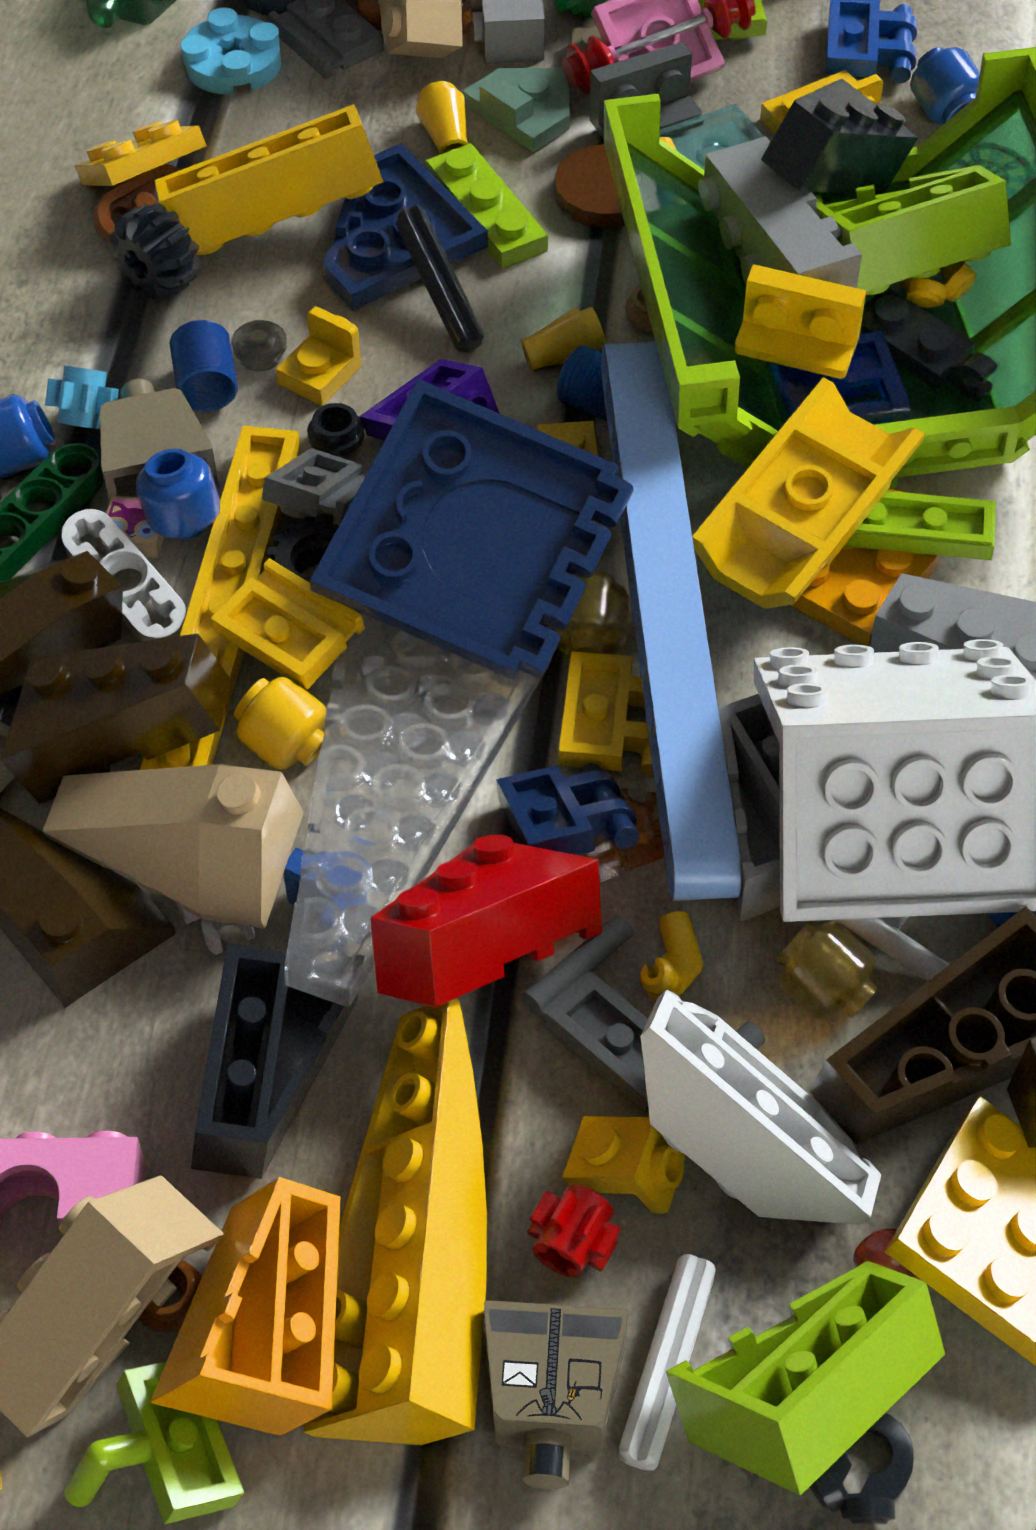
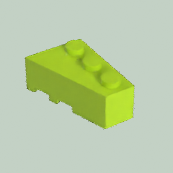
M980 165L909 178L910 189L875 195L874 185L856 188L857 199L826 205L822 204L821 195L815 196L817 198L819 218L823 219L832 216L840 226L841 237L836 238L840 244L845 246L854 243L862 253L857 288L866 290V295L882 293L889 288L890 284L908 278L921 279L934 276L940 272V268L960 261L976 262L986 259L991 255V251L1011 245L1006 181Z
M867 1261L788 1304L792 1316L755 1336L754 1332L747 1326L727 1337L731 1350L693 1370L690 1363L685 1360L665 1371L688 1442L801 1496L945 1355L926 1282Z

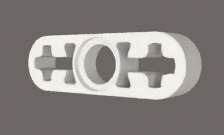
M96 509L81 510L70 516L65 522L61 533L68 556L88 551L112 576L118 571L127 568L135 569L142 574V579L135 588L123 591L122 621L138 640L143 642L180 636L187 613L183 600L106 513ZM90 533L95 538H101L107 553L102 560L99 553L90 543H82L81 538L84 535ZM150 599L153 607L162 617L171 618L172 624L163 628L158 623L152 625L148 611L144 606Z

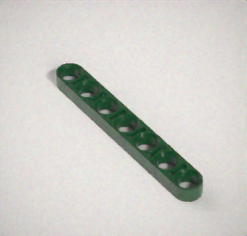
M81 443L67 444L59 447L0 502L2 505L0 508V537L14 536L19 539L12 546L0 548V584L11 579L64 526L67 519L78 512L100 490L103 485V474L100 456L94 448ZM83 466L90 469L86 474L77 477H68L61 474L64 470L71 467ZM37 501H51L55 503L52 508L42 512H33L26 509L28 505Z

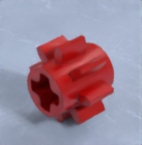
M569 1185L561 1198L548 1190L544 1191L529 1217L532 1223L527 1230V1234L537 1239L532 1248L534 1255L547 1268L566 1277H579L587 1264L599 1272L603 1271L618 1244L616 1238L621 1231L620 1227L610 1223L614 1215L613 1207L602 1195L581 1185Z

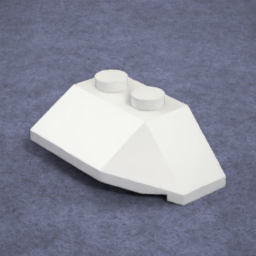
M668 990L657 998L641 1034L650 1125L662 1134L665 1141L673 1149L686 1154L713 1177L728 1196L741 1201L758 1217L861 1225L868 1220L872 1214L881 1173L869 1160L865 1158L860 1159L852 1140L821 1104L720 1017L694 1003L683 1002L676 994Z

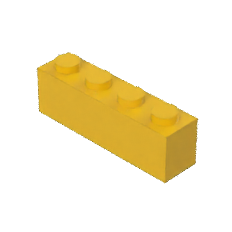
M355 104L156 179L155 185L159 203L165 207L168 213L175 211L178 214L179 222L184 227L190 228L188 234L191 240L197 243L200 248L196 254L208 255L219 250L227 241L243 235H261L270 230L275 223L293 216L299 218L311 216L320 211L323 205L340 198L353 199L361 197L371 191L373 186L382 183L383 179Z

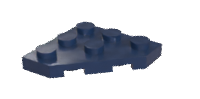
M402 143L374 155L383 179L382 183L373 186L371 191L361 197L345 198L335 226V240L332 248L327 250L323 261L324 280L352 311L421 279L396 227L397 215L403 209H409L415 205L424 209L450 264L488 247V230Z

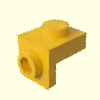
M583 1116L562 1178L568 1185H581L597 1193L635 1194L651 1213L667 1214L675 1190L683 1179L685 1154L676 1151L665 1141L662 1134L650 1125L649 1117Z

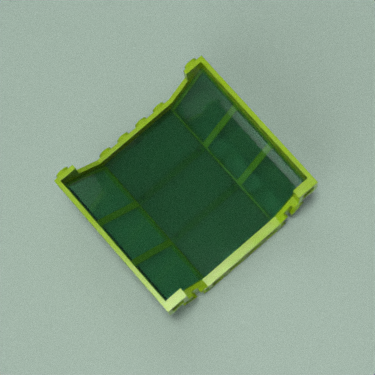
M1036 47L983 53L976 98L918 147L911 149L886 193L910 189L909 178L977 165L984 167L1006 181L1011 245L991 251V255L986 259L966 262V265H969L978 275L974 286L964 297L954 302L946 299L944 304L937 307H920L975 343L973 353H983L998 364L997 370L986 379L994 384V387L979 402L965 396L959 388L949 381H946L938 390H935L860 339L856 345L847 375L843 379L736 354L734 348L743 322L746 283L741 271V261L735 250H728L723 243L716 215L713 210L707 211L701 202L698 182L704 178V169L660 140L661 100L659 93L604 100V146L677 427L692 437L700 433L717 443L719 453L748 469L824 377L834 383L851 413L885 432L892 434L915 427L925 433L921 444L896 474L897 478L1012 463L1030 450L1027 441L1036 435ZM812 192L814 196L821 195L823 205L857 199V193ZM944 267L940 268V272L931 276L930 279L944 285L945 282L941 275V270ZM900 281L889 285V288L906 298L907 292L901 286ZM866 295L864 305L875 295Z

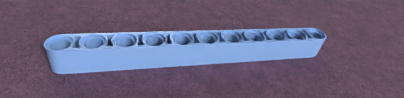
M655 341L604 343L601 357L602 384L612 462L618 465L616 476L628 481L634 487V491L620 518L669 895L672 901L738 898L741 893L742 879L740 851L673 407Z

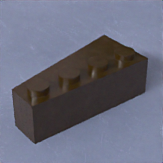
M1025 906L825 1060L809 1092L855 1144L1012 1078L1029 1040L1036 1037V916Z

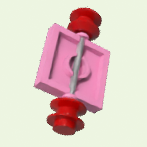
M698 0L607 1L595 6L591 13L603 42L595 36H590L587 40V49L580 51L574 44L568 45L567 57L562 60L564 74L572 88L579 87L584 94H589L591 70L683 42L692 52L691 83L720 71L725 65L711 29L722 38L730 36L732 24L736 23L742 30L749 29L752 21L751 17L756 12L754 0H705L704 8L701 9Z

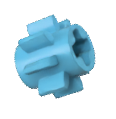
M64 365L62 380L48 378L45 405L58 407V423L100 429V407L105 402L117 400L119 389L105 387L107 372Z

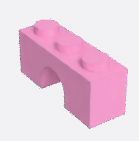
M97 1131L84 1138H56L44 1132H25L16 1138L0 1139V1224L6 1212L15 1203L27 1197L48 1196L58 1200L57 1220L60 1225L66 1214L83 1198L92 1196L94 1199L146 1181L147 1165L138 1137H127L115 1131Z

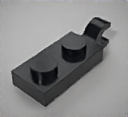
M891 288L875 295L864 305L859 339L935 390H938L946 381H949L959 388L965 396L979 402L993 389L994 384L986 379L997 370L998 364L983 353H973L975 343Z

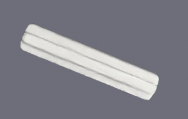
M685 1254L677 1260L619 1445V1459L631 1467L652 1471L658 1466L676 1407L665 1371L685 1360L690 1361L715 1278V1265L707 1259Z

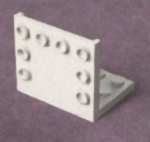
M987 639L970 640L964 643V649L938 650L939 647L937 645L927 642L905 643L899 646V652L874 653L872 647L865 645H844L835 648V654L809 655V651L806 649L786 647L772 650L770 657L754 658V684L779 742L780 913L783 922L1019 912L1025 906L1030 911H1036V680L1009 647H1003V643Z

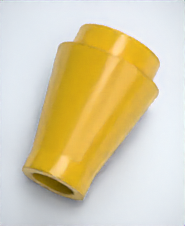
M437 81L425 86L418 95L415 110L419 120L436 145L439 155L467 145L464 95L452 83L446 81Z
M575 307L533 335L521 339L520 342L526 361L531 371L542 367L564 364L570 353L576 347L584 344L587 347L594 348L596 351H602V346L606 343L594 309L589 307L580 311L578 307Z

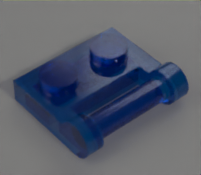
M882 331L859 335L847 375L843 379L770 362L772 373L789 418L824 377L834 383L842 398L880 392L882 399L846 405L851 413L873 424L884 421L891 423L910 420L908 396Z

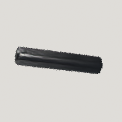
M415 205L409 209L401 210L397 215L396 227L455 349L461 353L477 349L482 345L485 333L424 209Z

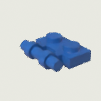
M830 0L825 74L833 75L846 70L852 77H869L876 74L877 65H887L894 82H907L911 77V71L915 68L917 57L916 48L912 44L917 36V20L913 16L912 8L909 5L900 4L893 11H880V0ZM878 37H888V39H878Z

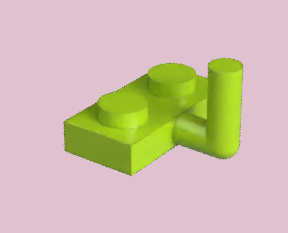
M166 1362L124 1370L115 1386L132 1433L93 1442L87 1448L65 1485L64 1496L71 1505L85 1507L92 1502L111 1470L143 1463L163 1522L168 1524L233 1508L244 1494L217 1420L150 1403Z

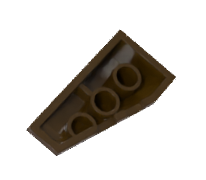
M88 551L53 560L0 584V695L24 684L31 658L102 648L121 639L123 585Z
M0 808V929L65 1008L176 934L174 926L136 883L52 841L41 830Z

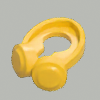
M960 261L945 266L941 270V275L945 282L944 285L931 280L930 277L921 279L908 278L900 281V284L905 292H907L906 299L919 307L932 308L941 306L946 299L954 302L964 297L974 286L978 274L969 265H966V262Z

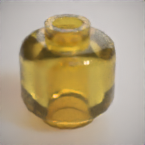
M595 570L591 578H583L573 574L584 581L587 587L567 628L559 630L549 626V629L555 631L561 637L557 649L568 655L569 658L571 657V651L612 655L618 653L625 645L627 639L630 610L629 594L607 572Z
M827 920L819 926H816L812 921H808L775 959L782 967L777 977L780 988L819 1021L832 1019L841 1010L850 1018L854 1017L878 989L869 980V977L876 968L877 960L875 954L835 920Z

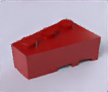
M487 835L476 839L473 845L449 862L438 866L435 872L411 889L400 893L396 900L370 917L377 993L438 1007L505 977V963L528 953L531 954V959L535 961L543 960L554 955L555 941L575 932L579 933V937L586 940L601 934L599 860L513 843L510 837L504 835Z

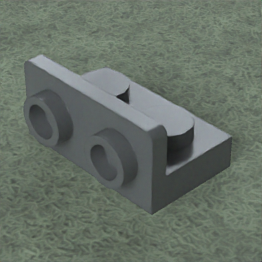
M683 42L591 70L590 122L604 139V100L659 93L661 100L660 135L700 123L702 110L690 97L692 52Z

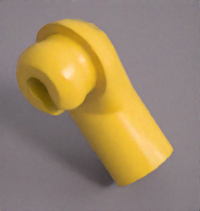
M675 911L664 915L658 921L666 953L661 958L657 957L654 959L655 965L653 967L645 963L640 972V983L649 997L657 1000L666 990L680 997L703 969V959L691 917L687 912Z

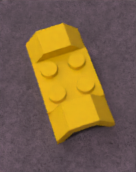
M823 377L693 534L694 550L713 579L760 607L767 609L795 604L821 569H826L884 496L891 486L892 479L923 441L925 433L915 427L892 434L885 432L851 413L834 383Z

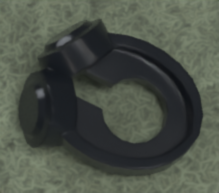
M885 1413L865 1432L879 1435L889 1445L892 1459L885 1470L876 1474H869L860 1493L848 1494L843 1483L852 1467V1463L846 1451L810 1486V1489L824 1508H828L832 1513L841 1511L843 1519L850 1520L852 1524L880 1525L887 1524L889 1520H894L895 1503L905 1491L913 1471L914 1450L910 1435L899 1421L890 1414Z

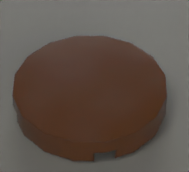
M604 144L587 146L570 153L559 163L554 176V193L557 205L563 212L564 207L572 212L573 219L583 225L598 228L625 226ZM636 176L647 215L654 208L657 197L650 196L646 191L644 181Z

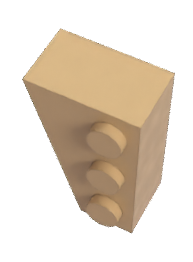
M378 0L381 28L385 37L387 54L442 59L463 47L461 0Z
M162 1175L97 1199L87 1196L79 1201L66 1214L59 1225V1231L64 1236L51 1253L41 1256L25 1271L17 1285L22 1294L11 1309L0 1313V1411L26 1437L68 1416L130 1344L124 1336L149 1302L152 1300L158 1306H162L177 1289L167 1278L185 1256L201 1249L209 1252L224 1235L216 1225Z

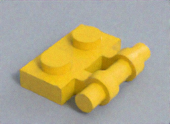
M571 651L558 766L581 768L588 763H594L602 770L621 771L623 751L637 752L642 757L641 772L647 777L654 778L646 720L645 722L627 721L628 706H638L645 710L641 677L632 676L633 656Z

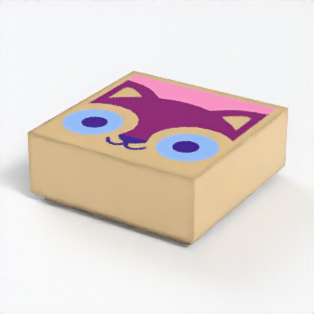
M112 495L106 514L145 557L159 558L164 536L155 533L146 522L139 499L137 497ZM98 537L101 553H106L101 538Z

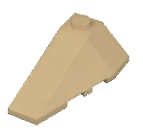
M216 764L63 776L42 832L47 838L104 868L111 867L134 879L138 886L151 893L156 894L159 892L182 904L186 911L203 920L265 929L304 811L284 775L279 771Z

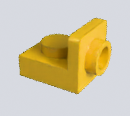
M314 306L307 313L309 336L276 368L278 385L323 406L361 367L359 331L357 326L346 318Z

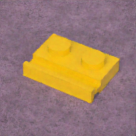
M269 558L263 564L265 570L256 579L250 577L210 619L217 634L283 676L294 680L305 690H308L346 650L348 639L354 633L360 635L363 632L365 626L362 615L347 606L311 591L308 581Z

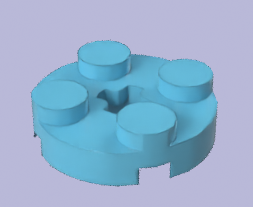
M231 8L212 10L208 14V20L192 28L181 41L182 59L187 69L188 78L197 87L211 93L235 94L234 86L250 83L251 91L261 88L272 81L281 68L280 40L277 26L254 17L237 15Z

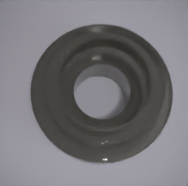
M266 320L250 321L241 325L233 333L231 338L232 351L245 368L252 371H267L276 367L281 362L283 354L287 349L286 333L282 327L274 322Z

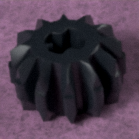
M159 202L150 206L144 204L140 208L135 207L121 217L122 220L114 224L115 231L109 235L110 242L115 248L112 257L120 263L123 269L121 275H127L132 280L134 289L136 291L143 289L145 294L152 300L158 297L166 299L172 294L177 295L189 286V282L196 278L195 273L202 267L201 261L196 255L200 248L197 243L191 240L188 234L190 228L184 227L179 222L178 214L175 211L168 213Z

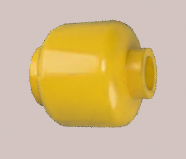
M278 677L271 682L266 678L258 680L240 700L233 714V717L239 721L236 732L240 743L276 770L290 768L298 760L305 766L310 765L322 752L330 738L323 732L328 717L326 706L288 677Z

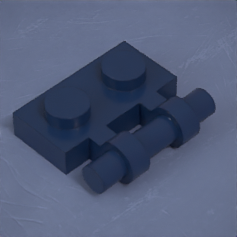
M588 763L583 765L578 774L564 777L558 765L496 779L499 802L522 845L582 855L595 851L594 836L602 835L607 840L613 841L620 849L632 848L639 840V833L636 829L638 821L636 814L628 802L620 799L621 791L614 777L609 772L602 770L597 764Z

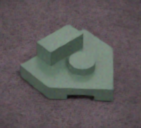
M498 68L462 91L467 109L533 153L569 129L570 93L569 83L563 68Z

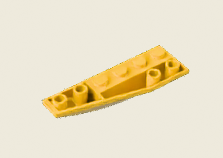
M457 998L438 1007L423 1005L401 1015L339 1227L332 1410L304 1424L303 1433L313 1437L424 1445L475 1430L487 1282V1208L483 1144L475 1082L460 1001Z

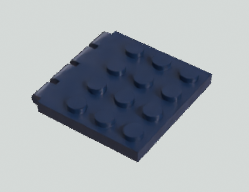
M417 379L310 579L311 591L511 680H515L519 670L534 677H542L561 640L558 633L542 626V624L544 623L559 630L567 628L587 587L584 581L569 574L568 571L583 578L592 577L612 536L611 532L600 524L608 527L617 526L634 491V487L628 481L616 476L618 465Z

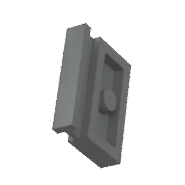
M296 0L287 4V11L280 15L275 11L268 13L269 23L277 26L279 38L325 79L332 77L331 70L337 67L346 70L384 51L383 34L343 0Z
M310 448L265 477L261 500L279 505L283 513L300 519L310 516L316 518L323 512L334 515L332 523L340 525L367 474L362 473L364 466L362 464Z

